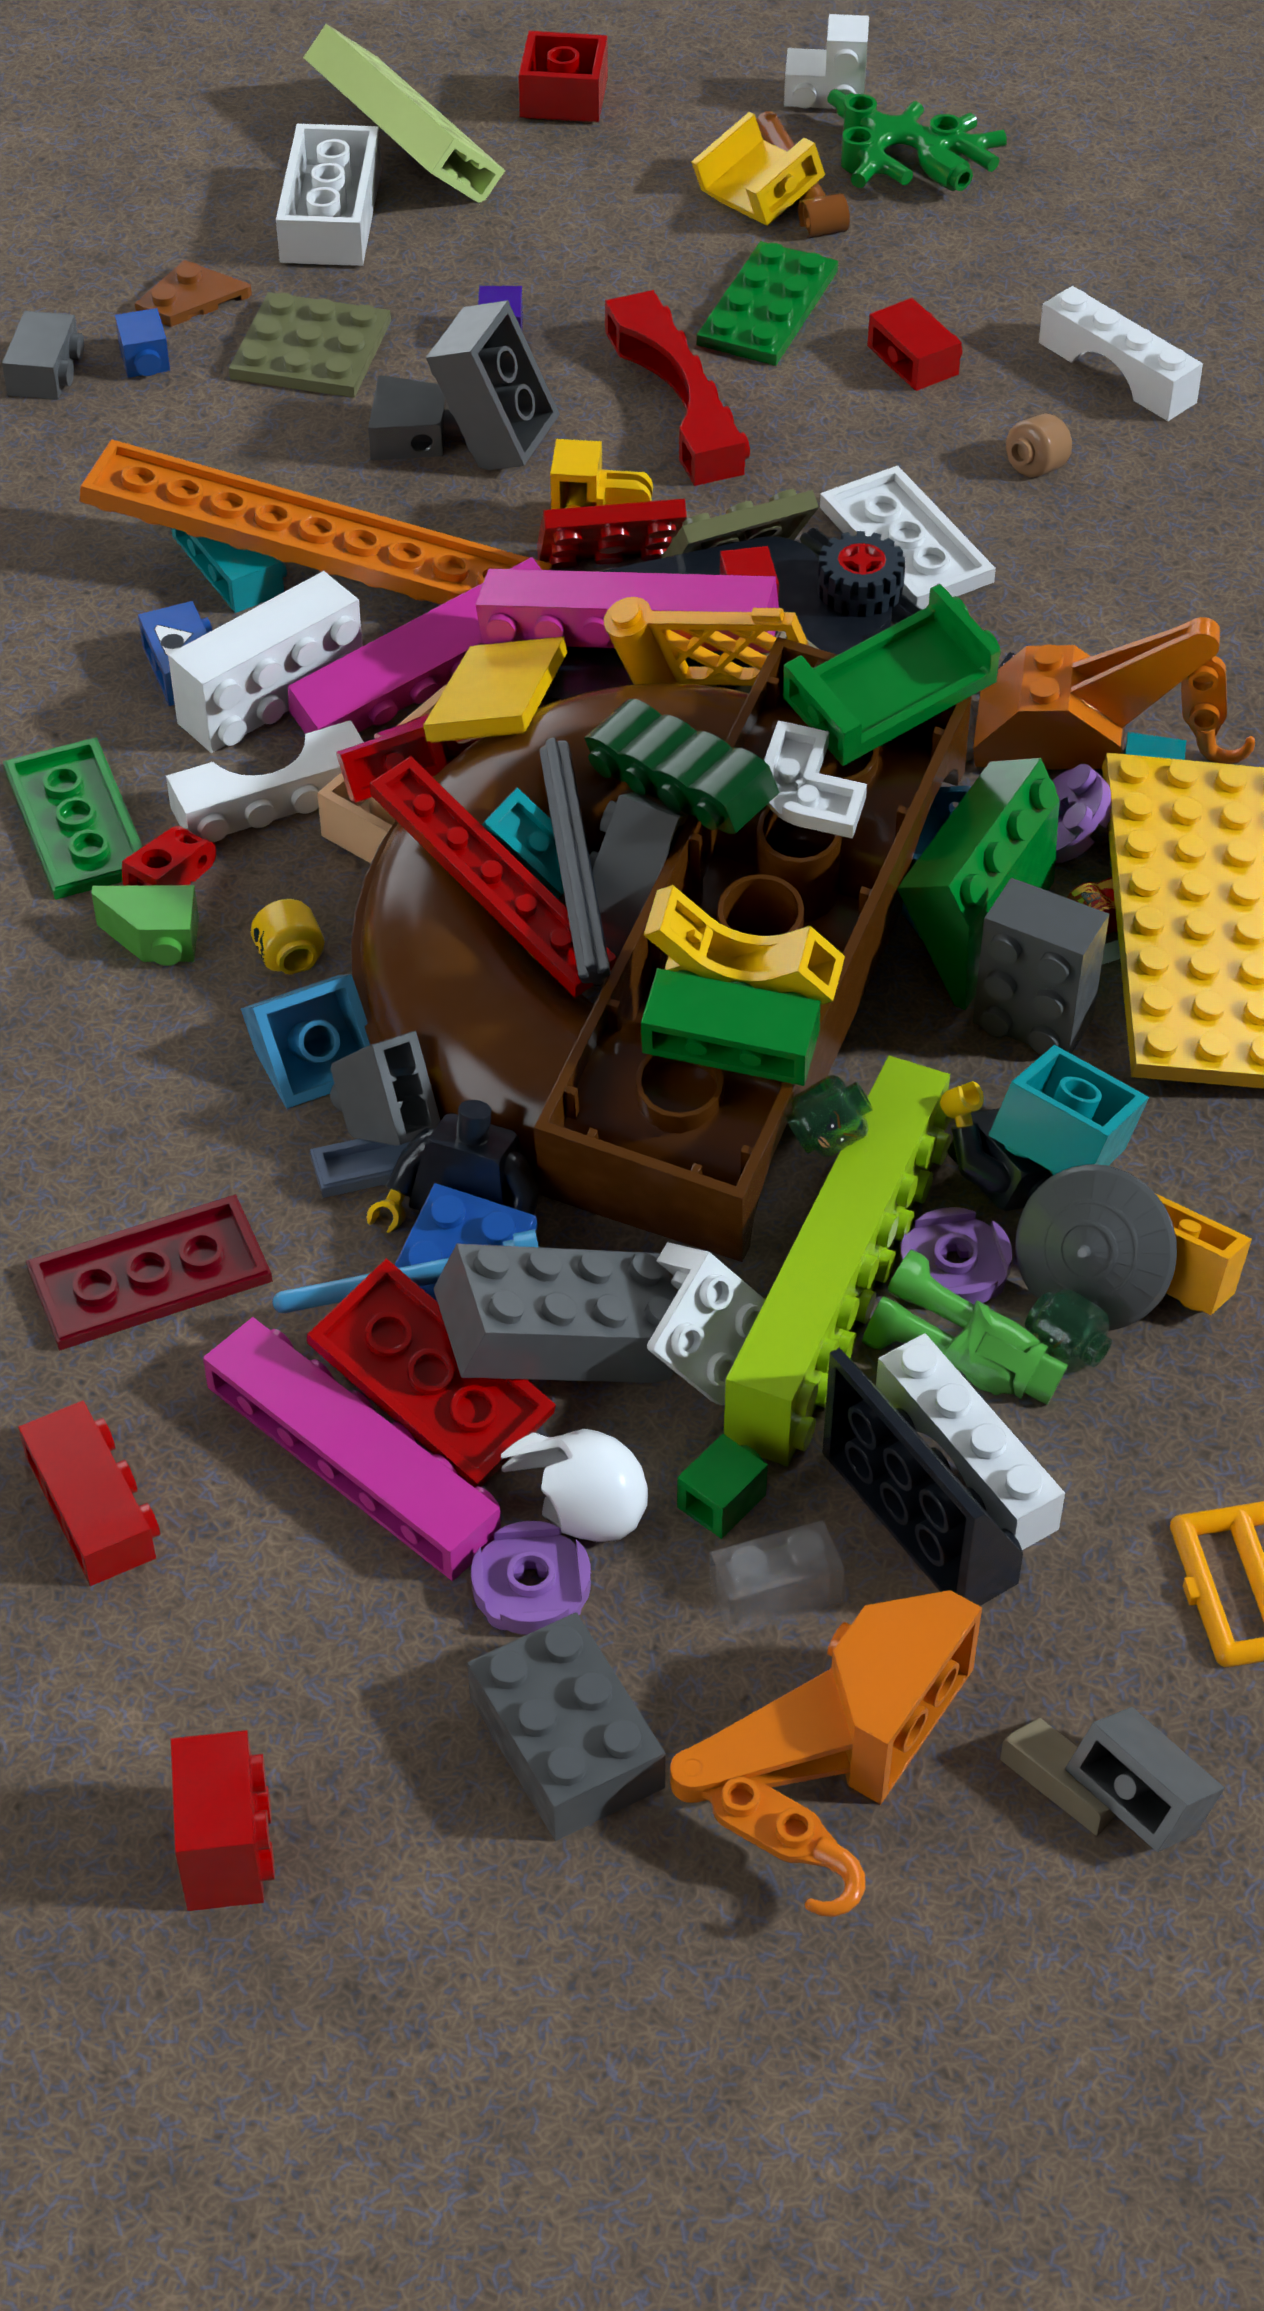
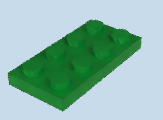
M760 241L696 334V345L776 366L838 272V260L823 257L818 253H807L783 247L778 243Z

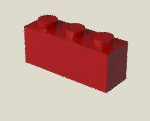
M84 1400L18 1426L25 1457L90 1586L156 1559L153 1538L160 1535L159 1525L148 1503L137 1504L133 1494L138 1492V1488L126 1460L116 1463L110 1451L115 1450L116 1447L110 1429L103 1417L94 1421Z

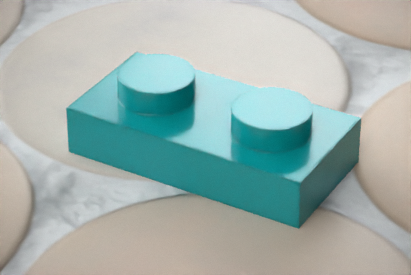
M516 788L484 821L482 826L558 899L564 893L552 821L521 790Z

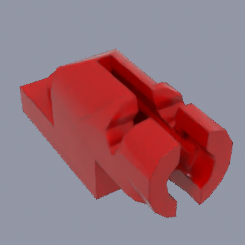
M427 714L405 724L378 732L374 735L375 739L337 751L336 755L349 798L352 802L356 803L372 797L370 792V783L410 756L433 777L458 754L480 738L441 742L427 741L423 726L429 716Z

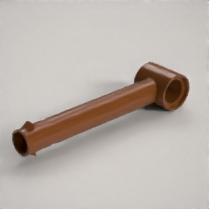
M766 111L757 117L756 120L764 141L787 152L795 146L777 114ZM817 182L799 198V223L801 227L805 226L809 232L807 238L844 232L849 229V208L846 198L842 193L826 196Z

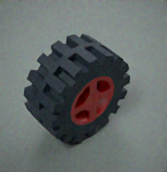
M857 531L856 536H851L849 532L843 533L840 540L835 537L830 539L828 546L824 545L822 547L818 562L819 596H823V602L827 606L834 604V611L842 613L844 610H848L849 616L857 617L858 612H864L865 617L874 616L875 610L882 614L888 611L889 605L895 607L899 602V597H902L905 577V556H903L900 546L894 547L895 541L890 538L884 541L881 540V534L873 532L871 536H865V531Z

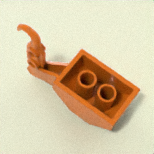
M1206 617L1195 618L1175 628L1094 656L1088 655L1076 645L1048 644L1043 646H1025L998 669L997 682L980 691L973 746L975 767L985 768L992 761L1041 758L1046 769H1074L1079 764H1088L1092 769H1102L1106 753L1123 754L1125 726L1179 683H1181L1182 716L1196 737V744L1200 753L1209 761L1216 763L1233 764L1241 762L1249 757L1254 750L1255 738L1253 736H1248L1245 744L1236 750L1222 749L1216 744V735L1227 717L1226 666L1216 656L1220 645V627L1218 623Z
M951 1590L865 1605L851 1625L843 1622L834 1633L827 1650V1654L832 1657L831 1669L711 1737L678 1752L673 1757L670 1765V1787L673 1794L681 1801L687 1803H698L708 1800L712 1804V1812L715 1819L723 1827L782 1861L822 1866L837 1873L844 1881L843 1893L832 1901H819L810 1898L806 1900L805 1908L819 1916L836 1917L850 1912L859 1904L866 1890L865 1873L859 1860L836 1842L813 1811L774 1790L772 1787L845 1774L850 1788L882 1804L972 1673L982 1607Z

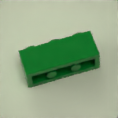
M657 968L641 1020L642 1053L805 1086L820 1032L821 1001L808 999L806 996L795 992L779 993L754 988L750 984L740 981L724 982L704 978L686 970L674 972Z

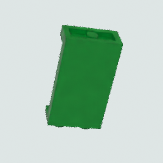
M939 583L930 588L929 604L925 609L819 666L812 668L802 655L785 663L783 698L809 727L829 731L828 750L844 766L996 683L1001 650L995 636L990 631L983 630L972 619L963 601L956 596L952 597Z

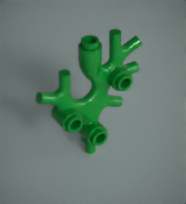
M833 89L827 97V102L835 107L838 116L844 119L841 166L852 174L851 183L857 188H863L875 174L888 175L900 184L907 185L912 180L913 171L884 152L889 146L903 144L917 150L919 163L932 180L950 191H962L970 184L973 171L968 161L961 158L959 154L961 153L984 169L992 172L999 165V157L987 149L1003 147L1007 144L1006 133L1003 129L980 134L966 133L977 126V119L970 112L959 118L951 114L936 115L930 120L929 127L917 123V120L924 112L922 104L917 101L911 102L900 115H888L878 111L875 98L866 94L850 93L846 95L838 89Z

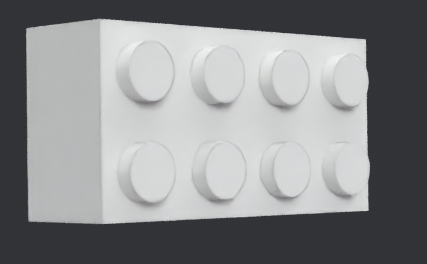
M296 125L276 216L280 263L363 266L381 173L379 126Z
M322 571L169 653L168 659L177 723L209 752L213 753L226 745L232 746L239 743L247 733L265 723L273 724L277 722L285 712L289 711V685L363 646L359 599L325 571Z

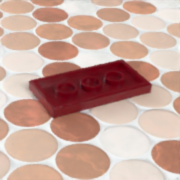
M236 1194L26 1260L27 1270L59 1351L273 1282L272 1273Z

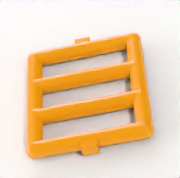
M1264 1501L1180 1514L1175 1516L1170 1522V1530L1187 1576L1184 1578L1183 1588L1189 1606L1197 1605L1214 1657L1222 1667L1264 1662V1637L1241 1641L1234 1640L1198 1536L1231 1531L1264 1622V1552L1254 1527L1264 1525Z

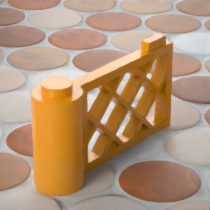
M627 597L615 602L607 610L603 623L634 685L679 683L753 686L767 656L748 647V645L754 643L770 652L776 637L765 631H785L788 640L809 646L796 613L784 612L782 608H753L752 612L652 611L649 603L643 598ZM671 630H682L693 637L689 640ZM717 630H729L740 636V638L736 641ZM706 642L724 653L720 656L700 645ZM690 657L707 667H689L685 659ZM737 658L754 668H743L731 661Z

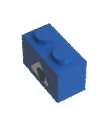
M193 601L138 614L142 647L169 706L175 705L168 654L213 630L208 617L200 618Z

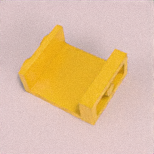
M751 112L743 116L691 161L703 192L722 204L766 226L825 176L814 142L803 138L788 152L763 140L755 114Z

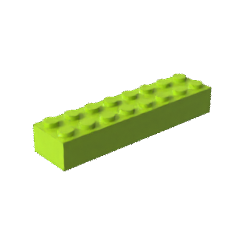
M888 1055L849 1133L857 1136V1138L853 1136L847 1137L849 1142L844 1143L726 1377L724 1435L739 1445L751 1447L762 1458L788 1466L795 1450L806 1451L811 1442L816 1425V1418L812 1417L817 1405L826 1408L830 1352L840 1348L851 1358L857 1334L852 1331L857 1321L864 1324L868 1322L876 1300V1292L872 1291L876 1281L887 1282L894 1265L896 1252L891 1249L895 1241L902 1242L905 1233L908 1235L911 1231L915 1214L914 1211H911L914 1201L923 1204L928 1196L933 1180V1173L929 1172L932 1164L942 1165L947 1156L946 1151L950 1146L951 1134L945 1133L944 1130L947 1129L951 1118L942 1111L940 1100L942 1095L949 1090L950 1074Z

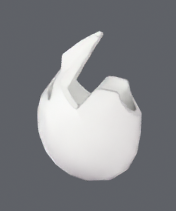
M581 1429L550 1438L533 1432L512 1444L501 1454V1459L512 1457L502 1466L503 1472L546 1467L541 1485V1490L546 1495L542 1515L550 1520L553 1525L561 1528V1533L596 1542L621 1540L636 1529L647 1507L648 1486L642 1466L634 1454L620 1441L599 1431Z

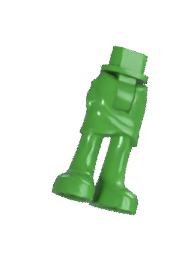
M911 1249L893 1275L888 1286V1293L901 1300L932 1311L963 1328V1330L954 1337L913 1314L901 1304L883 1296L870 1319L862 1338V1343L871 1348L882 1350L895 1341L907 1343L926 1333L955 1368L965 1374L966 1379L975 1387L991 1392L996 1396L1002 1393L1015 1394L1020 1399L1025 1393L1048 1405L1068 1365L1046 1354L1049 1346L1043 1343L1040 1344V1340L1020 1324L991 1310L988 1305L978 1300L972 1304L942 1286L930 1275L929 1260L921 1253Z

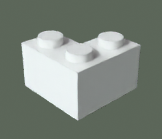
M829 14L827 50L788 48L784 106L836 109L827 102L828 94L833 89H838L846 95L850 93L865 94L869 16Z

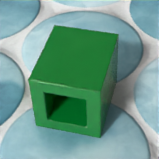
M722 1433L677 1477V1508L722 1539L766 1496L768 1464L763 1461L754 1449L747 1445H739Z

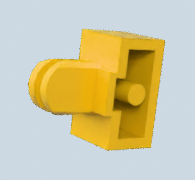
M556 439L550 471L551 509L652 501L653 483L647 473L602 469V441Z

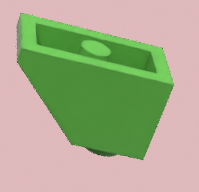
M195 885L92 886L91 894L97 926L143 962H156L165 966L174 965L178 962H194L199 922Z

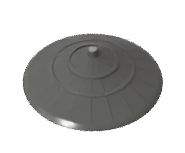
M1087 1164L1071 1167L1053 1175L1032 1194L1019 1219L1016 1233V1256L1025 1285L1040 1301L1082 1323L1083 1318L1091 1321V1327H1093L1092 1321L1094 1320L1095 1328L1110 1331L1124 1328L1139 1321L1159 1304L1166 1294L1174 1275L1177 1259V1242L1171 1218L1162 1201L1149 1186L1139 1178L1119 1168ZM1074 1301H1081L1082 1310L1076 1318L1075 1313L1072 1311V1307H1076V1304L1073 1303ZM1087 1305L1094 1306L1096 1308L1095 1313L1089 1311ZM1102 1311V1313H1101L1100 1315H1098L1097 1317H1095V1314H1096V1313H1099V1312Z

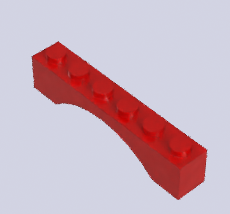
M654 290L605 300V333L619 357L637 363L658 375L672 387L682 400L687 414L679 427V461L693 485L698 486L745 475V459L750 457L748 438L744 432H739L735 426L731 409L728 406H723L716 385L713 380L708 381L698 355H693L689 350L683 330H677L669 307L662 305Z

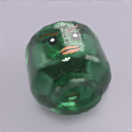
M830 1075L796 1094L791 1101L793 1113L786 1117L794 1135L808 1154L816 1151L823 1157H830L863 1139L868 1134L869 1125L865 1115L873 1111V1107L857 1081L847 1086L839 1076Z
M1062 1289L1055 1294L1052 1292L1043 1294L1033 1305L1025 1320V1329L1039 1339L1040 1344L1043 1343L1049 1346L1046 1354L1068 1365L1066 1373L1079 1371L1086 1364L1096 1367L1105 1358L1112 1344V1339L1107 1337L1110 1325L1107 1313L1071 1289Z

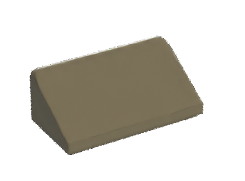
M1041 1718L1011 1733L1002 1744L1000 1760L1096 1836L1116 1817L1106 1805L1065 1770L1078 1748L1076 1745Z

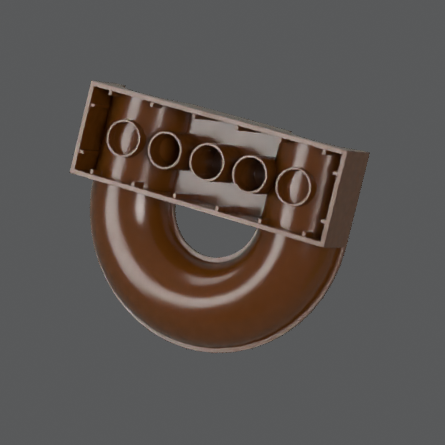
M777 636L750 693L699 684L652 683L601 689L558 700L538 708L523 734L482 737L458 754L433 778L481 825L516 788L521 790L551 819L539 750L546 745L545 741L549 738L555 737L557 741L565 740L570 745L590 855L593 850L600 851L606 832L600 831V823L608 803L611 800L617 802L619 795L634 791L626 782L613 777L605 778L593 768L588 759L590 750L584 737L627 699L640 700L653 707L661 715L666 714L677 717L696 731L711 733L725 741L732 748L748 750L764 760L778 720L809 727L783 698L784 664L802 655L811 667L815 668L837 656V654ZM972 696L844 766L827 748L820 774L867 784L866 799L853 838L793 825L778 817L768 805L735 834L726 833L719 829L710 830L696 816L689 815L595 1005L582 994L575 998L395 820L379 845L364 878L355 910L351 940L352 977L368 1022L364 1028L369 1044L372 1045L416 1031L440 1121L446 1114L454 1113L458 1115L459 1105L464 1101L480 1100L487 1103L492 1110L490 1124L512 1130L519 1136L521 1154L526 1157L539 1182V1195L743 1262L751 1246L752 1228L762 1187L781 1135L798 1103L805 1105L807 1098L816 1103L818 1096H815V1092L820 1090L819 1086H823L825 1080L823 1082L819 1081L827 1078L902 912L903 900L897 887L910 870L915 849L933 800L942 782L958 786L965 772ZM674 885L711 918L728 928L746 934L775 936L811 926L845 956L834 1000L820 1005V1032L805 1086L642 1053L641 1020L657 968L665 969L668 959L666 953L644 936L657 890ZM563 893L558 898V900L566 907L565 896Z

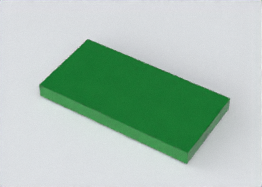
M97 737L3 761L5 774L54 899L57 900L90 891L92 886H109L122 882V861L143 846Z

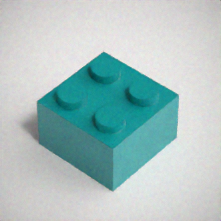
M1053 1045L1011 1082L988 1136L1003 1143L1005 1148L1012 1154L1033 1160L1050 1170L1053 1175L1080 1165L1099 1164L1109 1166L1126 1149L1149 1097L1060 1047Z

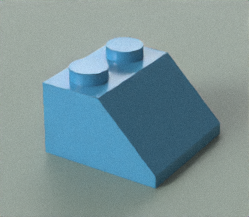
M352 974L337 975L240 1008L254 1050L286 1109L330 1094L331 1088L334 1085L331 1072L332 1063L370 1045L364 1028L368 1022Z

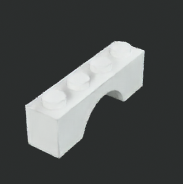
M1074 286L1069 287L1043 303L1039 343L1071 363L1086 352H1096L1107 357L1125 376L1130 386L1133 400L1166 421L1171 420L1197 403L1203 363Z
M350 720L306 733L304 747L298 758L287 767L273 773L255 776L240 775L229 772L214 762H210L167 775L170 808L180 826L210 842H217L227 834L250 827H265L273 820L295 813H311L319 807L317 793L341 773L336 752L364 742Z
M926 1333L878 1358L876 1387L895 1408L900 1407L908 1413L915 1425L916 1432L931 1437L945 1450L961 1473L967 1487L974 1489L983 1500L986 1512L1001 1529L1006 1528L1015 1535L1022 1550L1059 1530L1065 1492Z

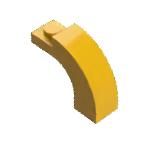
M674 885L657 890L644 931V936L668 955L664 970L674 972L686 970L704 978L724 982L740 981L750 984L754 988L779 993L795 992L806 996L808 999L821 1001V1005L834 1000L845 956L811 926L775 936L751 935L728 928L711 918Z

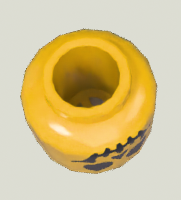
M282 899L271 902L262 908L252 921L250 931L252 939L264 965L272 971H282L285 974L291 975L309 970L323 952L325 943L323 934L311 908L302 901Z

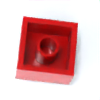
M528 31L518 74L520 117L599 122L608 80V35Z
M247 1730L171 1738L175 1854L187 1911L264 1903L263 1881L275 1880L272 1841L269 1838L268 1824H272L269 1787L266 1786L263 1754H251Z

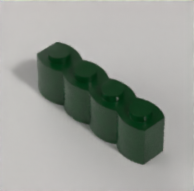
M627 699L584 737L590 750L588 759L601 776L605 778L613 777L626 782L639 795L648 794L654 798L661 799L670 810L676 813L682 811L696 816L710 830L719 829L730 834L737 833L780 793L770 766L757 755L742 748H732L725 741L711 733L696 731L677 717L666 714L661 715L653 707L637 699Z

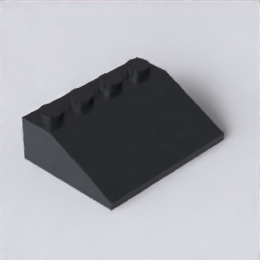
M840 1348L830 1352L823 1455L940 1592L951 1590L981 1606L1019 1584L1023 1552L1015 1535L1006 1528L1001 1529L986 1512V1507L979 1494L974 1489L963 1486L951 1472L949 1463L943 1453L936 1447L930 1448L916 1432L912 1419L904 1409L900 1407L895 1408Z

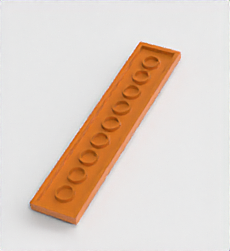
M111 439L80 486L79 502L96 506L102 511L121 513L141 519L148 524H159L184 531L193 537H205L229 544L239 550H251L272 556L281 562H293L317 569L320 572L325 571L328 575H338L363 582L369 587L384 588L408 595L415 600H426L440 605L484 583L488 569H510L529 559V557ZM534 559L541 570H551L552 564Z

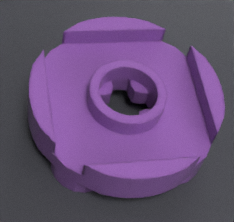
M1079 764L1074 769L1068 770L1052 780L1060 799L1055 863L1067 862L1087 851L1095 842L1089 836L1095 831L1098 824L1106 828L1110 821V786L1088 764Z
M958 1207L941 1208L923 1214L915 1221V1228L908 1235L905 1233L901 1242L900 1264L908 1252L913 1249L929 1260L930 1275L942 1286L972 1304L976 1300L984 1303L1002 1293L1005 1282L1010 1274L1012 1247L1005 1231L994 1221L991 1222L990 1227L985 1222L975 1219V1211ZM957 1251V1255L960 1258H969V1260L963 1263H951L946 1260L947 1252Z
M523 1521L504 1526L494 1533V1540L487 1544L482 1552L480 1547L474 1555L471 1566V1582L475 1603L493 1627L525 1635L575 1612L580 1615L582 1607L588 1600L591 1588V1568L588 1554L577 1539L575 1545L569 1538L561 1535V1528L542 1521ZM536 1569L538 1577L546 1578L535 1586H526L517 1581L524 1578V1570Z

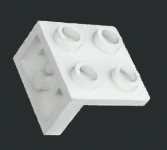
M667 1242L656 1261L673 1275L671 1283L679 1291L650 1338L647 1349L710 1401L719 1405H725L726 1377L765 1299L710 1252Z

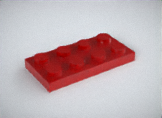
M387 1258L307 1334V1344L391 1418L402 1424L431 1453L439 1454L446 1458L455 1468L457 1475L474 1488L477 1486L482 1487L506 1463L510 1457L501 1459V1454L521 1438L533 1432L535 1433L555 1412L556 1404L527 1379L462 1378L438 1302Z

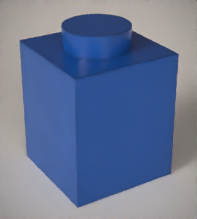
M158 308L116 314L115 321L119 349L127 377L152 376L156 373L170 371L167 340Z

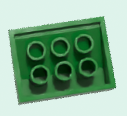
M1041 758L989 762L897 887L954 1006L963 1010L967 1009L976 996L984 918L1009 880L1014 878L1046 891L1054 883L1060 799L1057 795L1055 784L1050 779Z

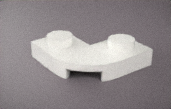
M778 720L764 761L770 766L780 793L767 805L778 817L793 825L853 838L866 799L867 784L819 773L829 745V731Z

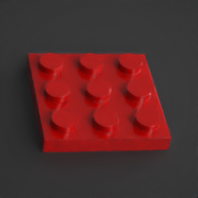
M685 499L543 510L537 542L538 560L549 562L552 564L551 568L555 569L574 567L577 565V559L595 558V562L598 565L620 563L623 561L622 555L641 554V560L643 561L660 559L662 553L667 550L672 542V538L677 535L683 526L682 523L687 518Z

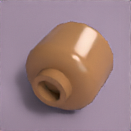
M1048 413L1019 421L1010 429L1007 435V457L1015 470L1028 477H1038L1053 472L1065 465L1072 453L1070 431L1060 418Z

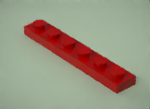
M412 756L370 783L371 796L575 998L593 986V983L583 984L579 979L567 908ZM607 948L611 971L617 957Z

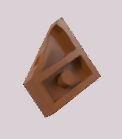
M183 260L135 303L136 311L158 308L162 324L172 327L189 321L193 316L205 315L218 310V304L236 297L241 301L249 298L252 295L251 284Z

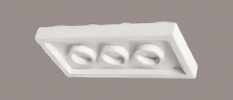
M898 465L820 493V508L843 533L849 532L851 536H856L857 531H865V536H871L874 532L881 534V540L884 541L890 538L895 541L894 547L900 546L903 556H905V577L902 594L922 610L929 604L930 588L939 583L952 597H957L994 583L996 568Z

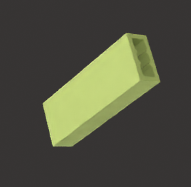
M324 25L303 58L427 171L478 203L486 200L505 170L377 56L331 26Z

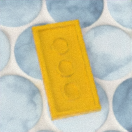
M564 636L470 646L423 724L427 741L441 742L523 734L567 654Z

